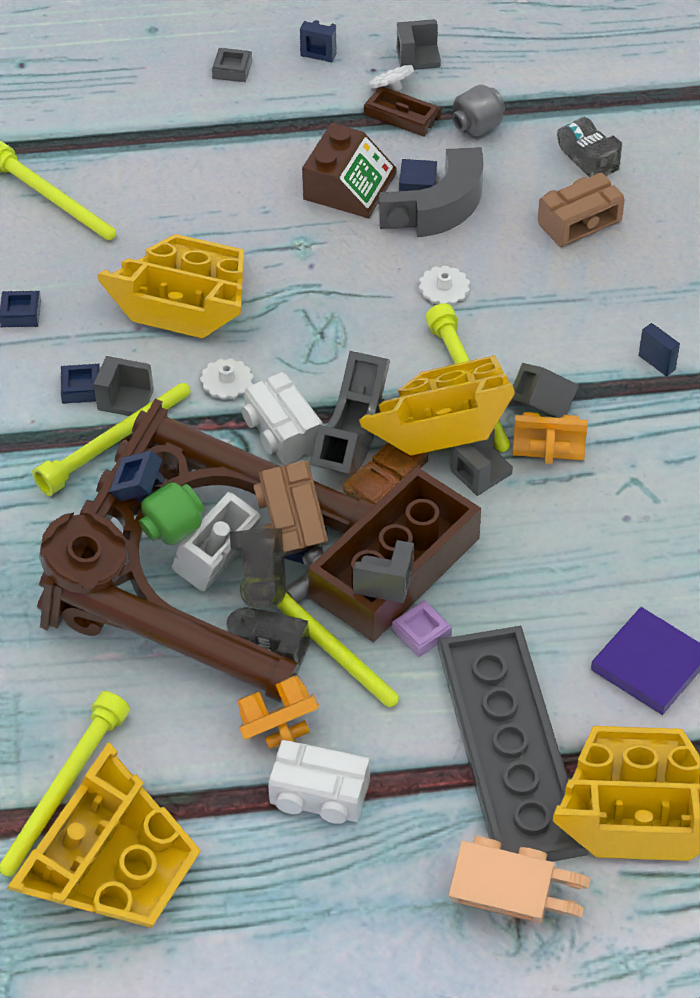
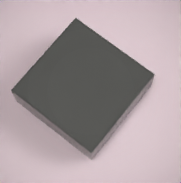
M219 48L212 67V79L246 82L252 63V51Z

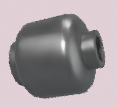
M482 84L474 86L455 98L452 121L460 132L465 131L473 137L481 136L502 122L503 112L505 111L504 100L495 88H489Z

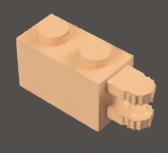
M474 836L473 843L461 841L448 895L451 902L543 924L545 910L582 918L584 907L571 900L549 897L552 882H556L574 889L589 888L591 878L583 874L555 868L554 862L546 861L547 853L539 850L520 847L517 854L501 850V842L480 836Z

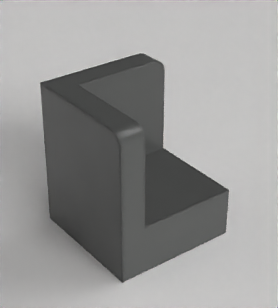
M437 20L397 22L396 50L400 67L412 65L414 70L439 68L441 66L437 46Z
M106 356L94 382L97 410L130 416L146 406L154 391L151 365Z
M522 363L513 384L515 394L511 401L538 409L555 418H561L563 415H567L579 385L544 367Z
M493 429L487 440L453 447L452 473L477 496L512 475L513 466L494 450L495 429Z
M397 540L391 560L363 556L361 562H355L353 568V594L404 603L413 573L414 543Z

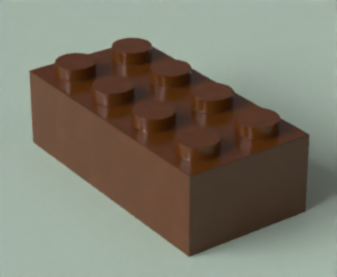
M416 466L308 567L309 598L374 643L392 625V621L400 617L479 540L481 507ZM397 540L414 543L413 573L404 603L353 594V568L355 562H361L363 556L391 560Z

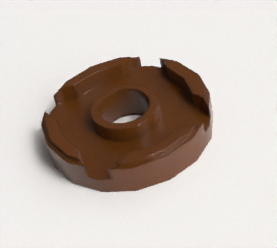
M73 512L64 514L49 524L42 536L39 558L44 572L56 585L70 592L89 594L103 591L118 580L126 564V542L122 532L112 521L95 513L85 512V515H74ZM78 545L88 546L94 551L95 556L88 559L80 558L74 554L72 548Z

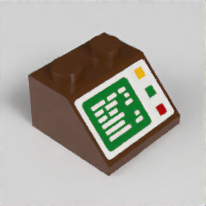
M330 123L302 167L303 200L370 218L379 203V192L387 190L397 173V168L365 132Z

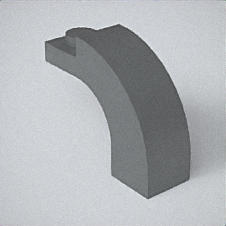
M482 147L446 149L445 177L430 188L414 191L379 192L380 229L416 227L417 237H425L448 231L464 222L475 211L481 199L484 164Z
M349 351L336 408L329 423L326 426L319 425L310 465L347 474H355L360 469L368 454L374 434L362 428L359 419L367 414L380 413L379 404L384 401L382 395L390 364L389 359Z

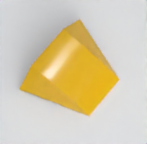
M174 234L147 248L144 257L138 260L131 258L123 260L121 269L110 273L108 270L98 273V281L132 322L205 338L241 314L244 249Z
M492 355L422 371L398 389L400 397L381 402L379 404L380 413L367 414L359 419L362 428L412 456L487 440L515 392L513 385L508 381L506 373H503L502 366L496 356Z
M593 726L578 758L576 771L566 785L563 800L560 806L557 805L553 814V822L596 858L690 861L700 854V755L683 729Z
M108 742L36 849H33L14 876L7 890L152 928L201 850L166 808L158 806L142 787L144 782L137 774H131L116 756L117 750Z

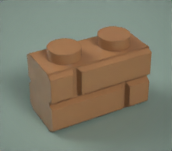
M602 172L589 178L582 177L572 185L559 191L551 190L539 199L538 223L547 234L551 235V238L559 247H563L622 221L624 195L615 185H611V181Z
M308 460L259 472L261 483L254 484V490L259 508H268L271 523L264 525L269 549L278 548L279 555L282 557L310 550L315 546L323 547L329 545Z

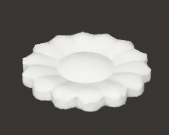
M404 65L388 70L386 73H381L369 82L370 88L387 85L389 89L395 91L402 89L403 86L400 80L414 72L413 66Z
M445 265L440 268L436 266L431 270L425 271L424 276L419 279V291L423 293V298L429 300L431 304L447 303L456 305L457 302L464 301L465 296L470 292V281L466 279V274L459 272V269L455 267L450 268Z
M232 358L227 360L218 359L215 363H209L207 368L202 370V377H200L203 391L209 393L211 397L219 398L222 401L226 399L235 400L239 396H244L246 387L251 386L254 380L251 368L244 366V362L235 361Z

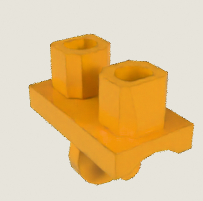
M533 412L515 415L512 456L544 458V464H553V458L584 460L588 420L580 419L577 415H563L561 418L541 417L538 413Z
M298 674L276 683L284 706L269 712L260 691L238 700L240 716L243 721L239 729L244 740L278 726L280 731L265 737L269 749L279 746L282 740L297 742L296 738L310 733L306 720L292 726L288 722L319 709L318 706H320L315 693L309 694L307 687Z

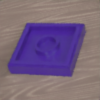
M640 607L593 659L591 670L663 715L700 672V642L643 607Z

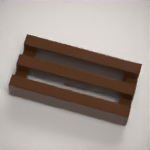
M383 86L378 87L364 104V115L425 137L428 133V128L431 129L434 126V120L438 121L441 117V107Z

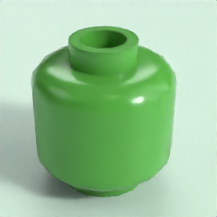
M169 482L142 501L141 510L144 517L139 520V524L151 541L154 542L159 538L163 543L173 546L200 528L202 523L201 514L205 512V509L195 491L188 484L181 486L178 483Z

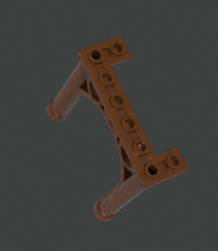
M155 398L147 412L141 410L132 428V433H134L130 441L124 439L121 442L115 455L114 462L116 464L112 471L106 469L103 472L96 488V492H98L94 501L87 500L79 514L85 515V512L95 513L110 521L114 517L121 523L127 553L124 570L114 584L103 591L89 594L70 592L56 585L43 572L39 586L43 587L44 590L37 604V609L41 610L40 628L47 631L50 626L58 628L64 619L72 629L88 636L98 635L105 624L129 630L266 691V697L281 703L282 699L276 683L294 676L299 663L182 612L161 599L146 580L140 563L139 544L144 532L139 524V520L144 517L141 503L136 498L119 501L109 491L122 457L150 450L162 459L158 472L168 479L164 481V484L153 486L152 492H155L169 482H175L181 486L188 484L192 489L210 485L231 486L256 495L254 484L261 483L259 472L282 466L167 417L168 410L162 408L163 401ZM314 481L324 525L345 534L377 504L363 497L360 500ZM78 545L72 548L74 554L80 558L88 559L95 556L94 551L88 546ZM130 580L137 596L117 586Z

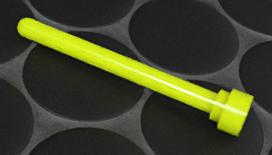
M0 141V173L10 172L105 240L110 241L116 237L114 227L17 160L14 149Z
M441 303L430 308L425 315V321L431 333L443 339L454 364L470 361L456 333L459 320L453 307L450 304ZM498 421L494 427V447L499 452H506L510 448V441L500 421Z
M180 383L156 399L163 401L162 408L168 410L188 397L191 389L188 384ZM153 401L63 460H54L52 462L46 460L32 470V475L40 490L47 496H52L63 489L65 482L69 480V474L132 434V428L141 410L147 412Z
M266 563L255 567V576H250L246 583L245 590L248 593L250 592L256 600L271 601L385 706L394 707L399 701L397 692L282 589V583L279 581L280 576Z
M102 691L92 704L91 724L0 862V873L9 877L17 872L105 733L112 731L114 727L122 725L130 712V707L120 696L109 691Z

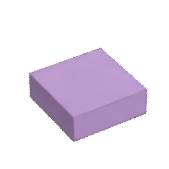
M425 600L392 621V631L418 657L437 646L438 639L448 638L452 635V626Z

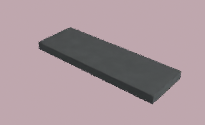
M522 626L438 639L440 659L488 837L501 842V850L518 854L520 847H526L547 853L546 861L550 862L587 856L588 850L553 822V814L557 805L560 806L565 795L568 778Z

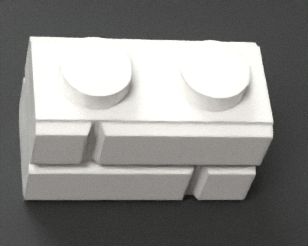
M281 372L267 378L266 382L260 381L246 387L244 391L245 405L241 408L242 415L250 428L257 427L260 431L261 442L266 452L270 455L275 453L285 465L301 459L304 454L306 456L312 454L319 425L324 426V424L286 373Z
M228 492L203 518L200 528L187 536L179 544L176 552L177 556L174 558L171 568L197 589L205 592L234 560L240 550H243L252 540L261 515L239 497Z
M282 740L276 756V763H274L269 779L270 804L276 805L279 810L288 814H299L302 811L320 814L324 820L335 824L344 823L346 820L358 822L370 782V758Z

